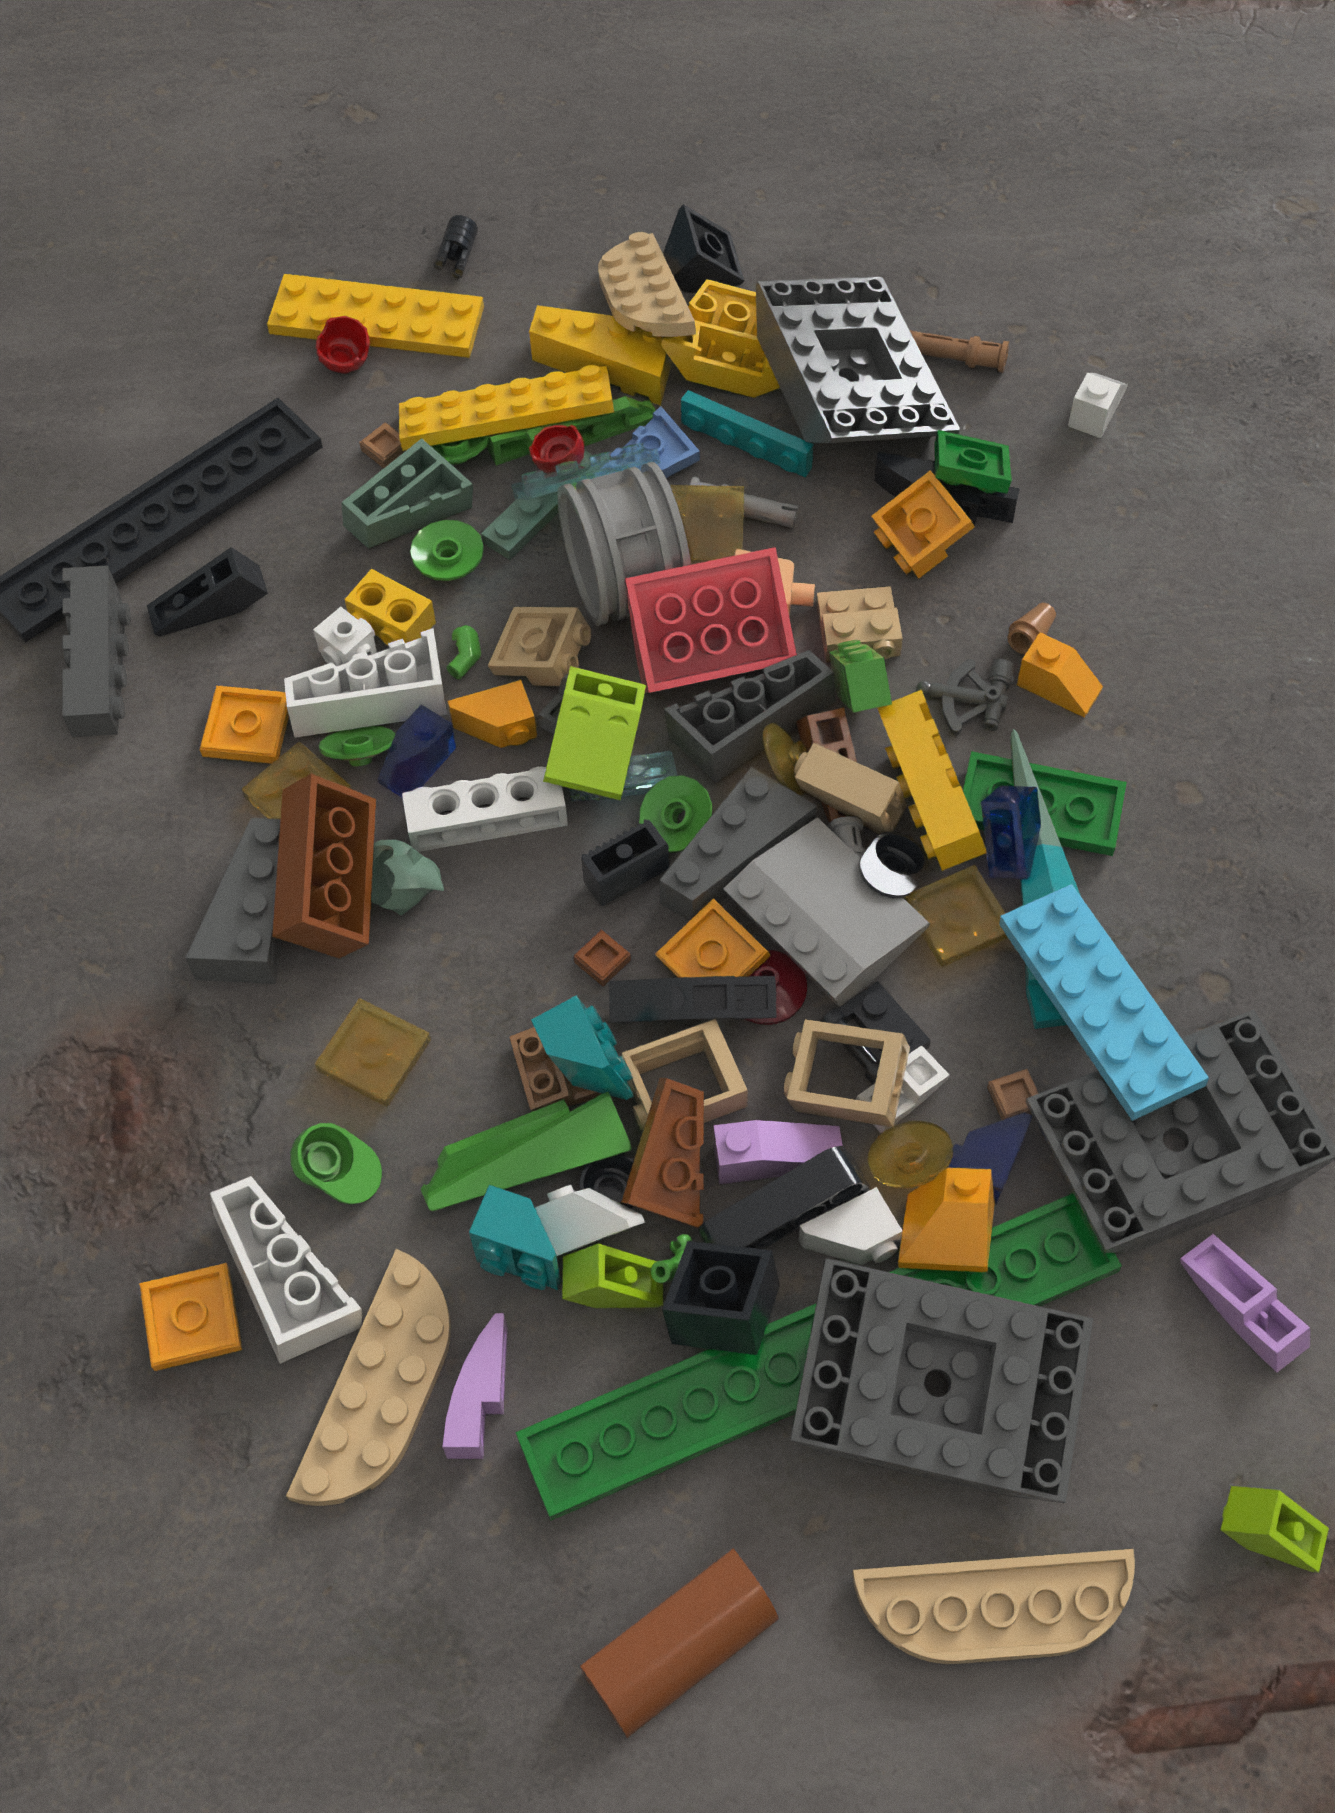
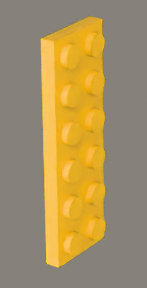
M284 274L267 322L269 334L317 339V336L324 329L327 320L334 317L348 316L359 320L367 328L370 346L470 358L484 309L483 297Z
M588 365L580 370L567 373L556 371L547 374L545 377L534 379L517 378L510 383L495 386L484 384L473 390L462 392L452 390L444 392L440 396L430 398H410L406 402L399 403V439L402 451L408 450L421 438L432 446L614 413L607 365Z

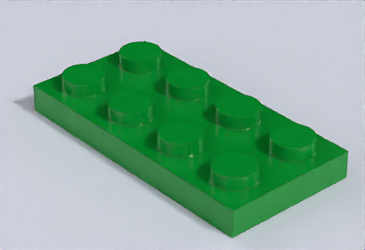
M971 751L963 792L978 829L1018 837L1012 759ZM1029 763L1061 846L1113 856L1127 782Z

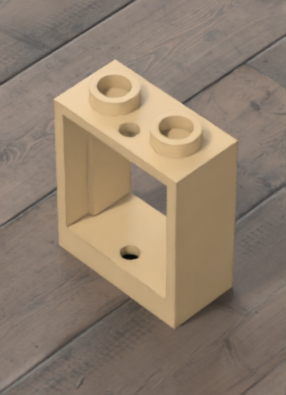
M716 1019L622 1053V1057L633 1076V1079L627 1081L638 1104L633 1106V1112L641 1130H644L652 1102L640 1074L702 1051L705 1052L723 1092L704 1100V1123L747 1107L748 1090Z
M805 1019L802 1033L798 1032L794 1039L793 1055L796 1057L793 1072H788L786 1075L784 1095L796 1112L894 1127L910 1046L905 1036L901 1033ZM818 1040L883 1049L871 1102L807 1092Z

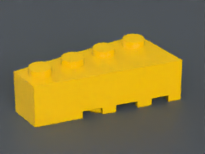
M539 305L536 307L529 330L532 361L566 373L580 370L588 365H607L610 383L621 387V392L634 396L636 393L649 397L651 403L660 406L672 365L671 358L661 346L664 337L652 336V332L644 331L638 326H635L636 331L634 332L621 326L611 315Z
M922 690L894 700L892 705L877 707L892 744L885 747L893 769L901 767L903 772L902 775L896 778L901 786L904 798L912 796L915 804L908 806L916 828L924 826L927 834L920 836L928 859L936 856L943 871L986 854L987 851L959 784L935 721L931 716Z

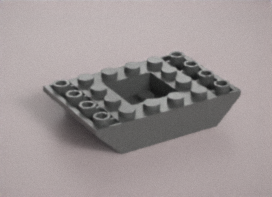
M883 277L757 281V339L805 442L840 443L936 436L938 430L954 434L959 433L960 428Z
M1255 1010L1182 1037L1181 1039L1208 1075L1207 1085L1133 1121L1099 1071L1026 1098L1025 1102L1104 1253L1138 1252L1290 1190L1335 1161L1334 1143ZM1169 1134L1179 1136L1185 1143V1149L1179 1152L1169 1150L1164 1145L1163 1137Z
M826 1258L790 1441L829 1456L1000 1495L1066 1503L1093 1318ZM929 1372H939L947 1379L948 1390L944 1396L935 1397L927 1392L924 1380Z

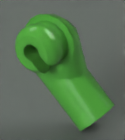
M468 625L457 627L452 633V640H456L455 644L458 647L459 654L446 668L450 675L458 680L472 668L482 654L478 633Z
M682 1234L676 1237V1241L670 1242V1250L675 1255L673 1258L657 1261L652 1265L651 1276L656 1282L665 1283L673 1281L687 1241H692L689 1235Z

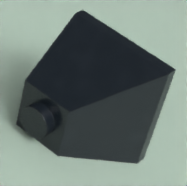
M683 204L677 212L663 252L678 287L682 286L690 292L696 293L706 279L730 286L741 285L745 280L731 233Z

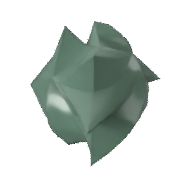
M379 840L374 843L371 902L385 909L393 910L402 916L433 890L444 891L440 869L432 860L422 856L413 847L399 840Z

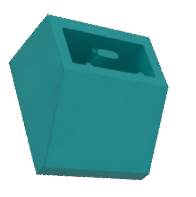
M576 995L531 1019L546 1054L573 1086L602 1094L608 1092L610 1096L625 1100L634 1096L627 1081L633 1079L632 1073L623 1057L618 1056L614 1048L617 1042L606 1022H602L593 1005L586 1008Z
M489 1185L469 1231L476 1260L478 1263H481L480 1267L498 1276H504L505 1272L521 1277V1281L534 1289L545 1290L547 1286L558 1290L561 1279L556 1253L531 1199Z

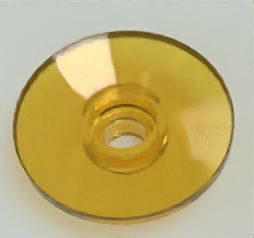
M771 723L765 726L763 730V743L775 776L781 785L800 796L804 795L806 792L800 789L795 779L794 769L803 752L808 753L806 747L801 741L794 742L791 736L779 725Z
M908 1121L887 1129L875 1139L868 1153V1164L873 1176L881 1183L894 1188H914L933 1181L940 1172L949 1166L953 1157V1144L950 1136L942 1127L926 1121Z

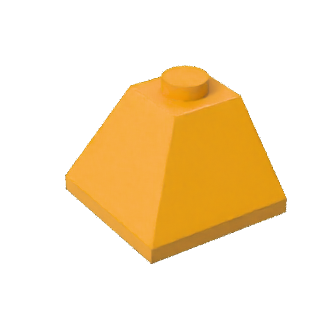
M946 1168L908 1194L898 1259L899 1268L970 1272L988 1271L995 1206L991 1169Z

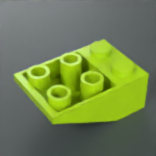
M570 666L543 782L621 800L646 685Z

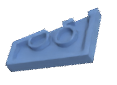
M660 406L653 413V419L645 427L640 425L632 433V439L623 448H616L589 474V479L623 471L634 466L640 470L643 464L649 462L656 463L667 478L700 461V451Z

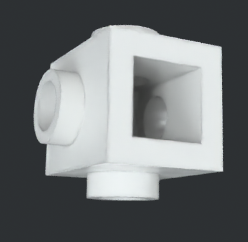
M339 607L313 629L319 652L328 664L333 663L335 666L348 663L352 659V655L364 651L367 652L368 656L377 653L374 641L375 632L371 625L362 618L356 619L342 607Z

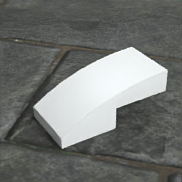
M922 1045L908 1056L894 1125L924 1102L950 1076ZM875 1084L860 1093L856 1100L871 1102ZM873 1124L881 1134L891 1128Z

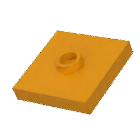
M216 685L199 749L202 757L278 764L289 719L286 693Z
M714 898L655 953L657 958L677 978L712 976L749 977L770 957L769 952Z
M227 1263L139 1283L150 1363L154 1371L242 1350L230 1269Z

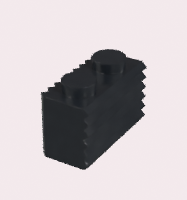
M644 819L643 824L637 823L636 828L630 827V831H623V835L617 834L616 839L610 838L609 843L603 842L602 847L596 846L595 851L589 850L588 854H582L583 881L600 906H604L670 868L668 844L652 822Z

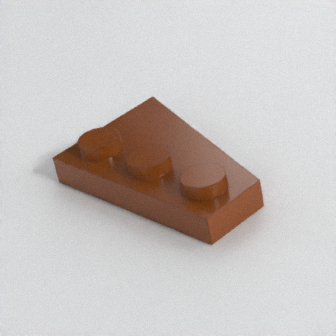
M659 1078L621 1203L697 1229L703 1223V1214L700 1213V1190H704V1173H700V1147L704 1144L703 1091L668 1078Z

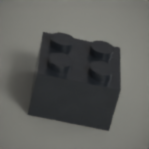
M687 1241L662 1308L671 1344L757 1355L780 1287L772 1250Z

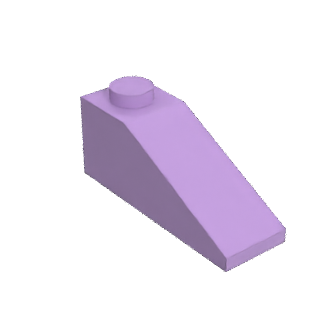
M763 1120L714 1125V1152L719 1184L781 1177L821 1152L835 1146H843L839 1126Z

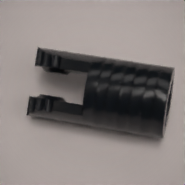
M463 215L451 217L434 262L435 269L441 270L448 258L452 261H457L453 270V277L462 278L478 233L477 224L472 219Z

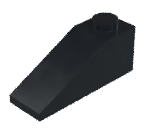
M230 547L147 605L154 634L160 637L240 613L267 595L268 592L260 566Z

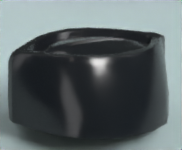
M621 1153L586 1164L580 1177V1190L590 1188L632 1209L633 1206L621 1203L634 1160Z

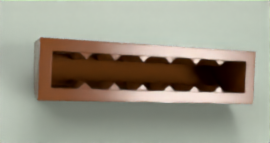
M733 1548L580 1665L583 1676L626 1738H628L779 1620L778 1614L760 1583Z

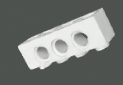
M540 766L525 772L513 774L499 773L490 778L473 781L459 780L450 785L433 788L419 787L413 791L402 793L411 847L421 852L568 826L562 786L543 782L546 767ZM523 797L530 798L526 801H517L519 798ZM483 804L491 805L487 808H479V806ZM452 811L450 814L440 815L441 812Z

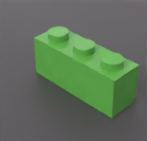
M860 640L837 644L838 650L829 652L837 697L852 712L892 705L883 656L867 644H861Z

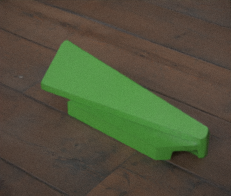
M624 396L613 400L614 413L489 435V442L486 447L497 466L519 457L530 455L529 447L532 445L535 435L545 427L558 424L567 427L574 425L583 438L584 446H588L636 429L640 425H647L653 419V413L656 410L650 400L637 401Z
M608 1092L595 1097L571 1112L563 1099L445 1146L437 1159L439 1167L428 1185L423 1184L421 1192L429 1210L435 1211L484 1196L489 1185L504 1190L631 1150V1144Z

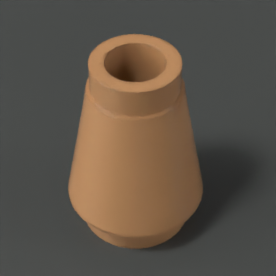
M1039 603L1032 610L1013 622L1009 627L1007 637L1009 645L1016 652L1025 655L1039 632L1045 635L1048 634L1056 618L1054 608L1047 603Z

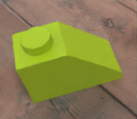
M599 1243L563 1256L562 1299L592 1308H653L663 1306V1283L656 1282L651 1276V1267L657 1261Z
M1231 1486L1228 1501L1222 1515V1532L1245 1549L1310 1572L1319 1573L1329 1530L1326 1525L1280 1490Z

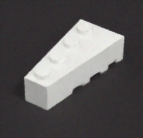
M434 629L420 632L421 638L407 643L404 642L403 638L388 643L389 649L369 656L366 651L352 655V659L348 663L339 666L329 663L285 678L287 710L294 737L447 715Z
M251 1176L210 1193L215 1219L280 1364L361 1328V1307L352 1297L346 1294L338 1284L336 1277L327 1267L325 1268L311 1252L310 1246L301 1235L298 1236L286 1222L285 1216Z

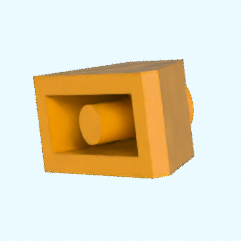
M1039 632L1022 659L1017 686L1084 718L1103 688L1102 684L1073 647Z
M522 680L447 701L454 729L499 748L521 745L530 739L537 738L535 716Z

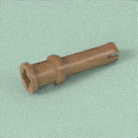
M910 330L923 355L964 361L965 365H968L970 368H975L976 365L997 368L998 372L1004 373L1010 341H1003L1000 344L982 341L979 336L970 337V340Z

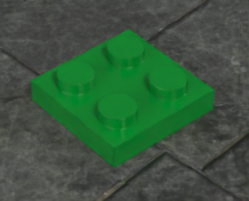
M938 430L934 442L935 478L941 479L950 485L965 484L974 486L986 493H1008L1012 481L1009 445Z

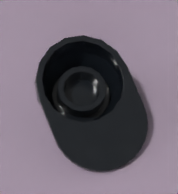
M890 831L881 833L873 839L859 862V872L864 882L875 892L890 898H903L909 896L915 890L926 872L928 866L927 854L922 846L910 836Z

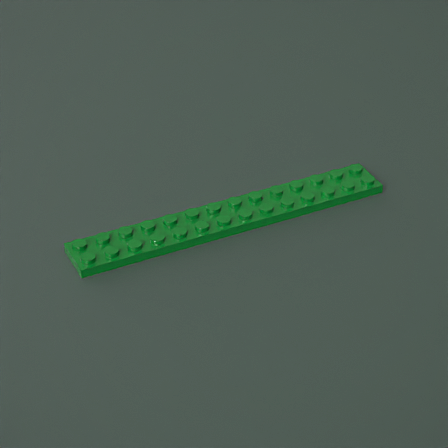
M1072 1193L993 1227L987 1272L897 1268L890 1271V1273L1043 1306L1118 1273L1122 1265L1115 1253H1104L1075 1195ZM816 1304L767 1324L757 1355L708 1349L515 1432L550 1521L794 1415Z

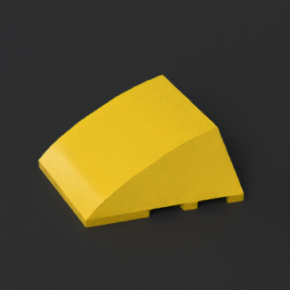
M706 279L688 306L695 320L696 334L664 337L661 346L684 378L691 382L753 398L780 388L757 339L756 292Z

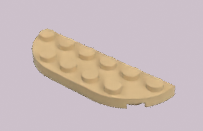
M633 233L629 236V240L616 245L602 256L598 264L600 286L614 319L621 326L633 332L636 331L635 326H638L644 331L652 332V336L678 337L696 334L695 320L653 233Z
M396 1249L287 1492L286 1497L289 1501L312 1506L344 1503L346 1499L359 1495L369 1488L372 1490L380 1485L398 1466L410 1445L448 1353L451 1321L448 1306L438 1282L423 1264L405 1252Z
M1133 1549L858 1569L853 1570L852 1577L863 1611L872 1625L887 1641L903 1652L921 1660L941 1664H962L1053 1657L1076 1652L1087 1647L1107 1632L1125 1607L1133 1586L1135 1559Z

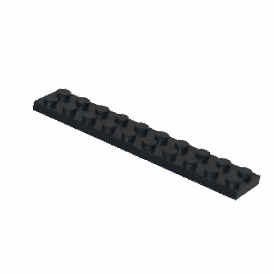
M276 398L1 575L0 616L26 643L65 617L63 615V599L70 598V592L67 585L63 582V568L108 565L116 584L323 448L321 438L283 401Z

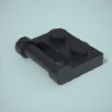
M878 981L841 1007L830 1010L820 1021L849 1026L847 1023L853 1019L860 1028L901 1033L905 1036L910 1046L909 1054L921 1045L925 1049L930 1046L931 1040ZM842 1043L866 1070L865 1077L874 1085L880 1060L877 1059L868 1047Z

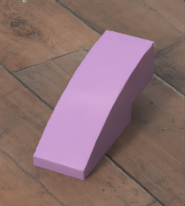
M1214 1234L1180 1258L1182 1266L1215 1309L1273 1370L1279 1372L1310 1347V1327L1277 1299V1289Z
M495 1313L480 1333L464 1361L454 1386L446 1416L442 1446L447 1459H483L486 1414H504L508 1328L504 1313Z

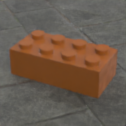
M312 773L283 789L272 937L336 958H342L369 945L376 812L375 798Z

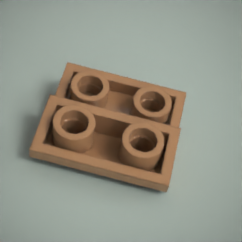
M535 1027L509 1037L532 1112L563 1099L567 1106L592 1100L602 1094L573 1086L546 1054Z

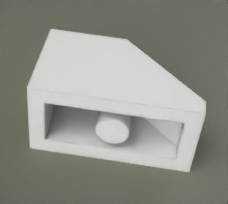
M1087 373L1074 397L1068 427L1101 438L1128 384L1097 373Z
M572 1185L548 1193L547 1196L550 1202L535 1207L556 1256L645 1223L642 1214L590 1188L574 1192Z
M876 1187L800 1225L798 1241L802 1248L863 1265L871 1260H874L875 1263H880L892 1257L898 1251L897 1247L900 1246L903 1231Z

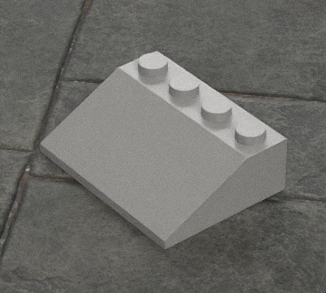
M817 817L752 860L723 889L731 901L838 1007H841L866 989L930 926V923L904 898L886 897L871 889L864 882L859 872L861 858Z

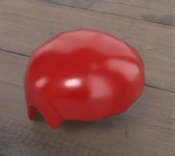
M348 316L330 318L326 321L320 335L317 336L316 355L319 362L330 371L347 374L360 369L368 357L370 348L367 328L359 320Z
M558 424L545 427L535 435L529 451L534 464L540 471L552 476L569 474L580 465L584 458L585 446L582 436L574 425L567 427Z

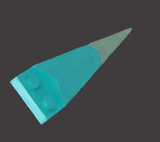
M1013 729L1010 743L1017 819L1022 906L1071 884L1078 893L1079 890L1019 735ZM1025 963L1026 995L1034 1029L1067 1025Z

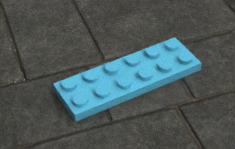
M1072 884L1000 916V927L1132 1121L1207 1085L1209 1077Z

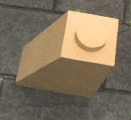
M816 743L812 744L808 753L803 752L795 765V779L801 790L846 816L860 818L865 827L877 834L893 832L907 807L898 781Z

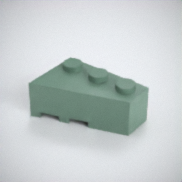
M421 438L342 501L343 526L369 549L425 527L430 523L472 508L473 484Z

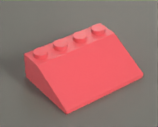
M776 547L625 578L635 654L641 683L646 685V693L764 669L797 655Z

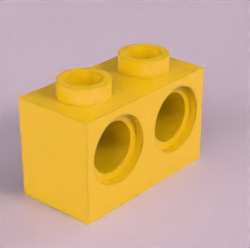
M370 569L345 598L347 612L356 619L362 618L366 620L373 628L375 635L387 646L388 643L402 638L405 643L421 638L420 632L431 629L436 623L432 600L373 569Z

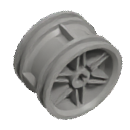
M645 463L640 470L634 466L612 474L580 480L577 482L576 490L570 483L559 486L558 511L568 561L582 603L591 621L596 626L607 624L609 616L614 621L630 617L625 578L691 565L687 538L676 500L664 473L656 463Z

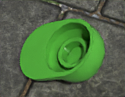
M319 1123L302 1131L293 1142L290 1151L291 1167L301 1182L314 1188H319L338 1202L350 1205L359 1204L370 1199L378 1190L382 1178V1169L378 1156L371 1147L346 1129L333 1123Z

